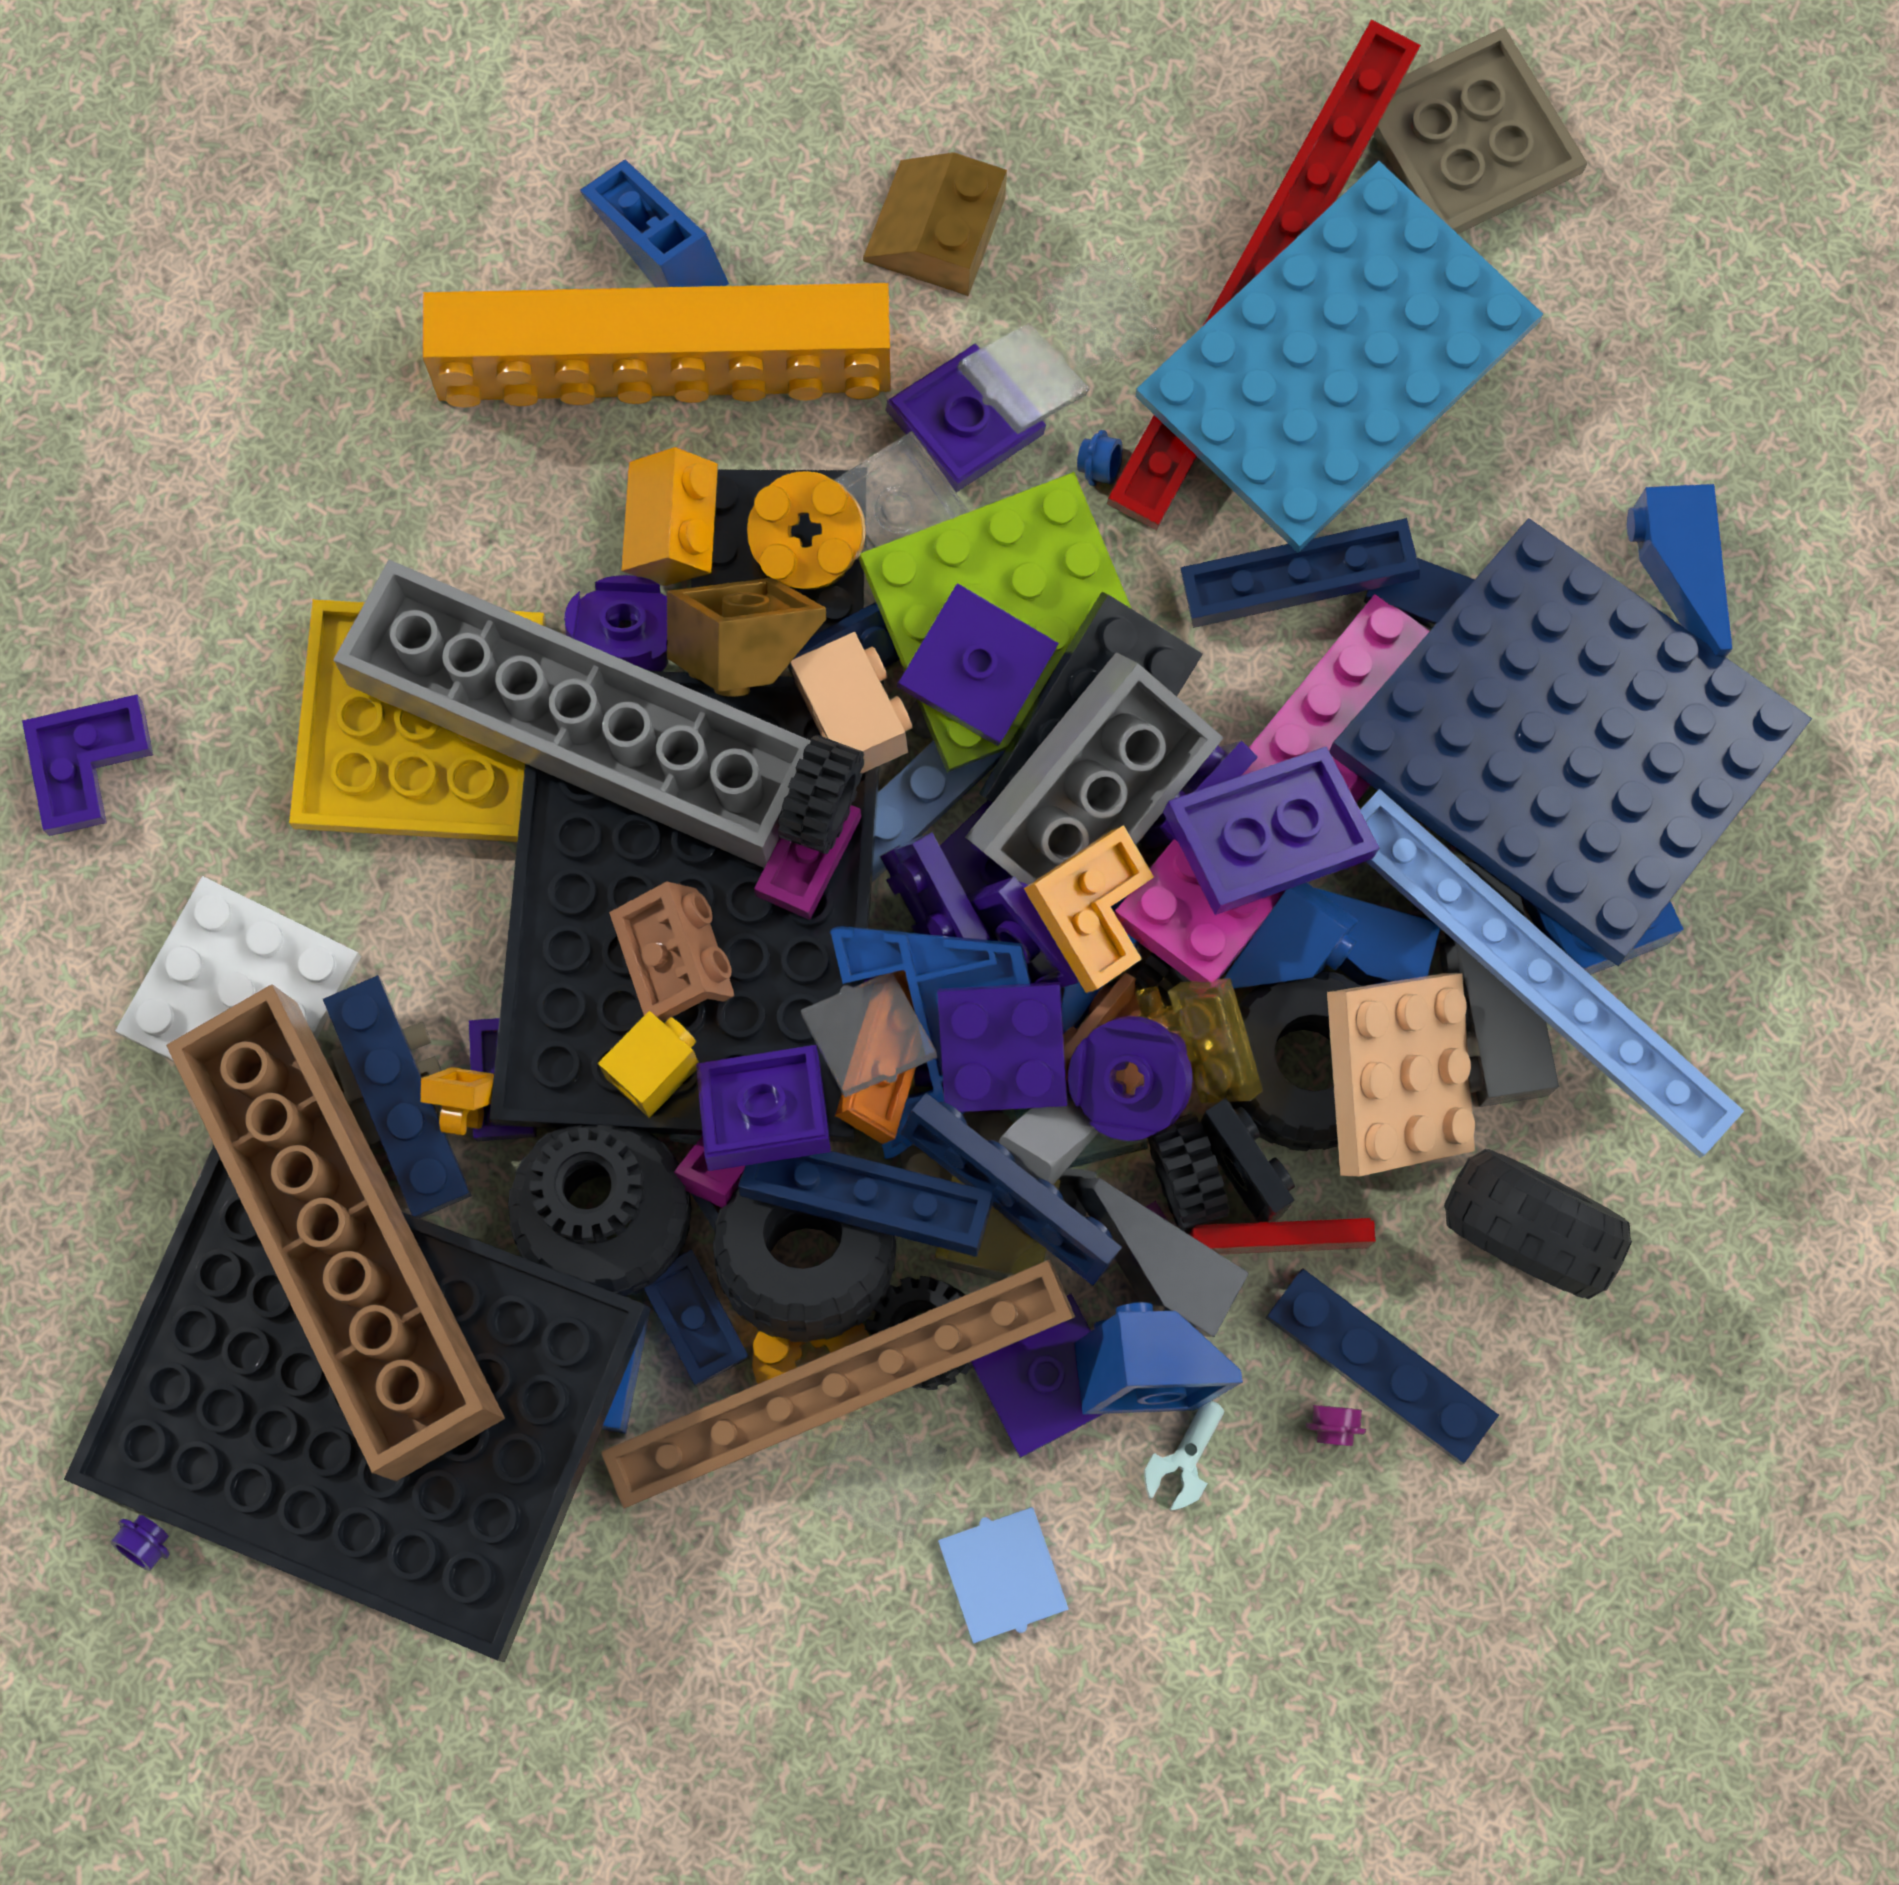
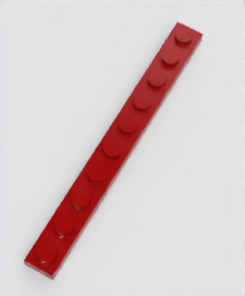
M1371 19L1204 324L1338 200L1420 49V44ZM1153 415L1108 497L1107 505L1157 531L1197 456Z

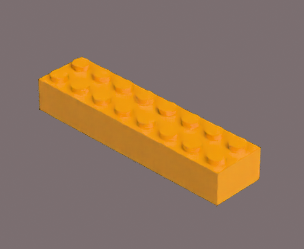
M889 283L423 292V360L438 400L446 401L452 406L462 408L477 406L481 403V400H504L505 403L513 406H530L536 404L538 399L561 398L562 402L570 405H586L594 402L595 398L618 397L624 403L642 404L649 402L652 396H675L677 400L686 403L705 401L709 398V395H732L734 399L744 402L762 400L766 394H789L791 398L803 401L818 399L823 393H845L853 399H871L878 396L880 392H891Z

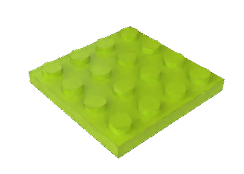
M1075 472L860 553L858 558L904 670L908 667L957 583L1059 643L999 746L992 744L917 699L947 773L1006 750L1101 592L1109 594L1131 608Z

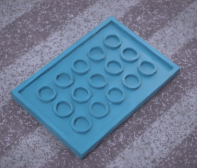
M1378 161L1138 386L1135 397L1299 553L1540 323L1543 313L1389 169Z

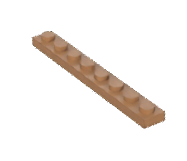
M1047 1260L601 1451V1454L623 1509L1070 1320L1075 1315L1052 1261Z

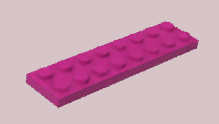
M1374 594L1249 748L1258 758L1242 775L1326 746L1330 750L1336 738L1430 631L1397 607L1389 605ZM1333 758L1357 804L1371 785ZM1174 839L1150 868L1154 878L1130 893L1114 913L1127 934L1208 993L1262 925L1285 890L1214 915L1179 843Z

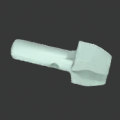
M1211 1401L1198 1409L1174 1454L1163 1458L1155 1453L1151 1456L1144 1469V1481L1149 1499L1154 1497L1160 1486L1161 1478L1166 1474L1173 1473L1177 1468H1180L1182 1471L1180 1479L1183 1486L1169 1510L1174 1511L1184 1508L1200 1499L1208 1483L1199 1479L1196 1464L1224 1414L1223 1408L1218 1403Z

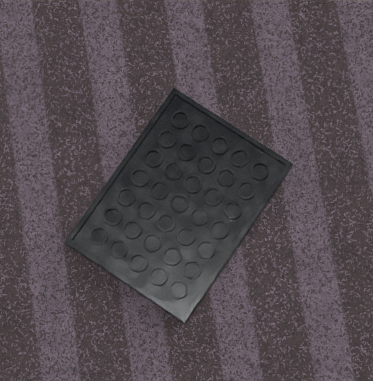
M650 671L810 741L813 736H821L795 684L794 677L779 676L773 684L750 687V692L746 695L723 696L715 693L714 689L703 681L690 677L689 672ZM883 680V681H881V684H882V686H883V688H884V690H885V685H884V680ZM525 764L489 1119L492 1124L541 1128H560L570 1125H609L648 1131V1133L703 1135L697 1070L648 1118L606 1079L598 1064L644 1016L609 912L665 882H671L696 888L705 897L712 911L713 919L710 924L717 945L727 956L732 971L729 979L734 991V997L724 1002L706 999L672 1017L696 1040L691 1049L694 1051L698 1062L703 1063L817 1045L830 1142L854 1143L855 1127L836 1117L835 1114L862 1030L865 979L843 984L830 930L840 926L869 929L880 766L862 773L861 781L856 787L855 801L851 803L852 806L861 810V819L811 919L808 920L756 897L754 888L764 870L763 867Z
M213 1144L64 1480L487 1657L505 1662L651 1308L638 1301L402 1212L505 1419L398 1481L371 1472Z

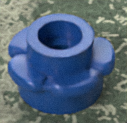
M1100 430L1093 435L1092 439L1085 438L1082 441L1077 457V469L1079 472L1085 473V478L1090 486H1096L1097 482L1113 484L1116 480L1123 456L1121 439L1108 437L1105 430Z

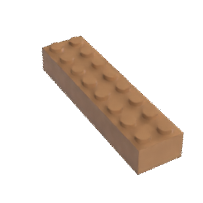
M271 984L167 1044L169 1053L371 1472L398 1481L505 1419L298 1003Z

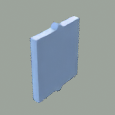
M1033 1507L994 1521L984 1517L979 1522L980 1526L938 1540L973 1643L1013 1629L1023 1633L1027 1630V1624L1069 1610Z

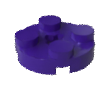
M632 575L611 576L596 581L595 591L587 593L582 598H580L579 591L571 598L564 616L566 636L647 671H663L667 667V596L661 593L660 584L648 578ZM622 620L631 621V627L616 628Z
M1120 1017L1094 1029L1075 1048L1069 1065V1090L1076 1107L1081 1106L1084 1114L1092 1120L1089 1124L1098 1132L1118 1140L1135 1141L1145 1139L1174 1124L1181 1112L1186 1108L1192 1090V1068L1187 1057V1048L1183 1039L1178 1034L1169 1032L1156 1021L1143 1017ZM1129 1062L1137 1065L1138 1072L1144 1075V1085L1136 1087L1134 1095L1126 1093V1083L1116 1078L1117 1070L1126 1069Z

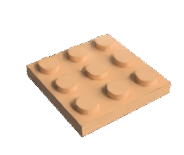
M1443 973L1327 992L1340 1176L1360 1177L1475 1151V1120L1472 1114L1471 1092L1468 1079L1471 1062L1468 1055L1465 1017L1467 1004L1464 996L1462 973Z

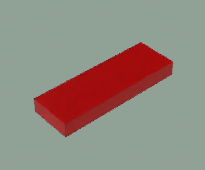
M1371 1218L1196 1225L1188 1234L1220 1255L1368 1249L1376 1242L1375 1223Z

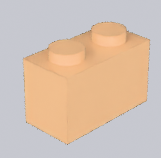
M855 632L797 657L790 662L795 684L821 736L864 752V766L860 773H864L908 753L905 732L912 729L908 713L898 696L889 700L881 684V681L887 679L881 659L873 646L865 650L863 649Z

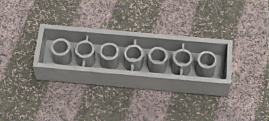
M392 560L387 561L333 660L349 687L765 868L780 838V835H778L780 824L778 823L779 817L784 810L782 808L784 798L788 795L790 789L788 788L791 777L794 778L795 767L799 758L803 759L805 747L807 744H810L808 739Z

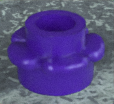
M139 1515L134 1522L127 1519L119 1520L120 1530L111 1540V1544L128 1560L144 1570L151 1571L160 1558L167 1559L170 1553L163 1545L169 1536L156 1523L142 1515Z

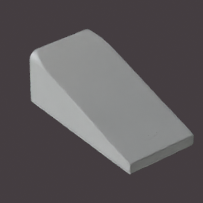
M1067 1091V1106L1032 1108L1004 1133L999 1143L1012 1154L1015 1163L1035 1179L1041 1178L1053 1185L1098 1134V1131L1089 1124L1092 1120L1084 1114L1080 1105L1076 1107L1070 1092Z

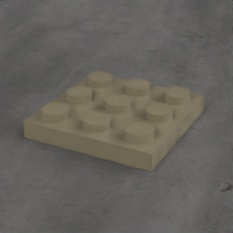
M1505 27L1406 74L1373 134L1400 181L1457 234L1582 174L1587 166V161Z

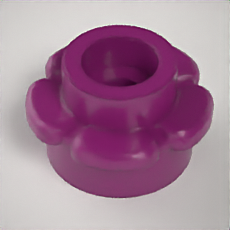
M1313 1405L1312 1423H1306L1307 1429L1318 1430L1317 1443L1353 1446L1354 1434L1364 1435L1366 1433V1429L1361 1428V1409Z

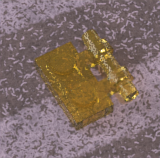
M1231 978L1217 979L1213 982H1181L1168 991L1172 1006L1163 1005L1158 987L1144 988L1135 993L1141 1012L1137 1017L1156 1021L1169 1032L1180 1031L1192 1068V1081H1195L1201 1103L1220 1102L1225 1098L1228 1102L1251 1101L1263 1091Z

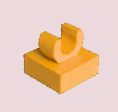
M451 1067L421 1078L420 1102L442 1105L439 1119L441 1132L464 1135L466 1134V1127L482 1128L484 1119L483 1107L491 1104L494 1074Z

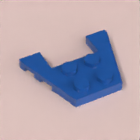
M844 926L830 930L843 984L901 970L906 972L933 1090L908 1095L895 1139L882 1144L885 1159L897 1156L913 1144L901 1135V1131L911 1110L926 1093L937 1102H944L938 989L1031 984L1022 943Z

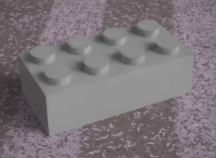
M1116 652L965 838L1010 875L1015 876L1019 882L1026 883L1027 885L1033 883L1111 830L1124 825L1136 845L1162 814L1167 802L1176 797L1224 737L1140 664Z

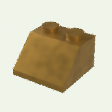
M955 152L900 160L863 256V261L969 296L1005 201L1007 170Z
M773 578L667 591V659L689 672L690 677L699 679L712 687L715 693L719 695H746L750 692V687L774 683L826 620V608Z

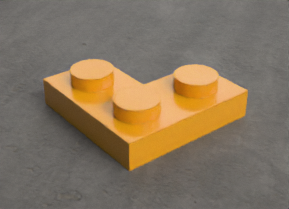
M1124 825L1111 830L1024 888L1086 993L1099 989L1141 960L1140 955L1111 906L1144 885L1154 876Z

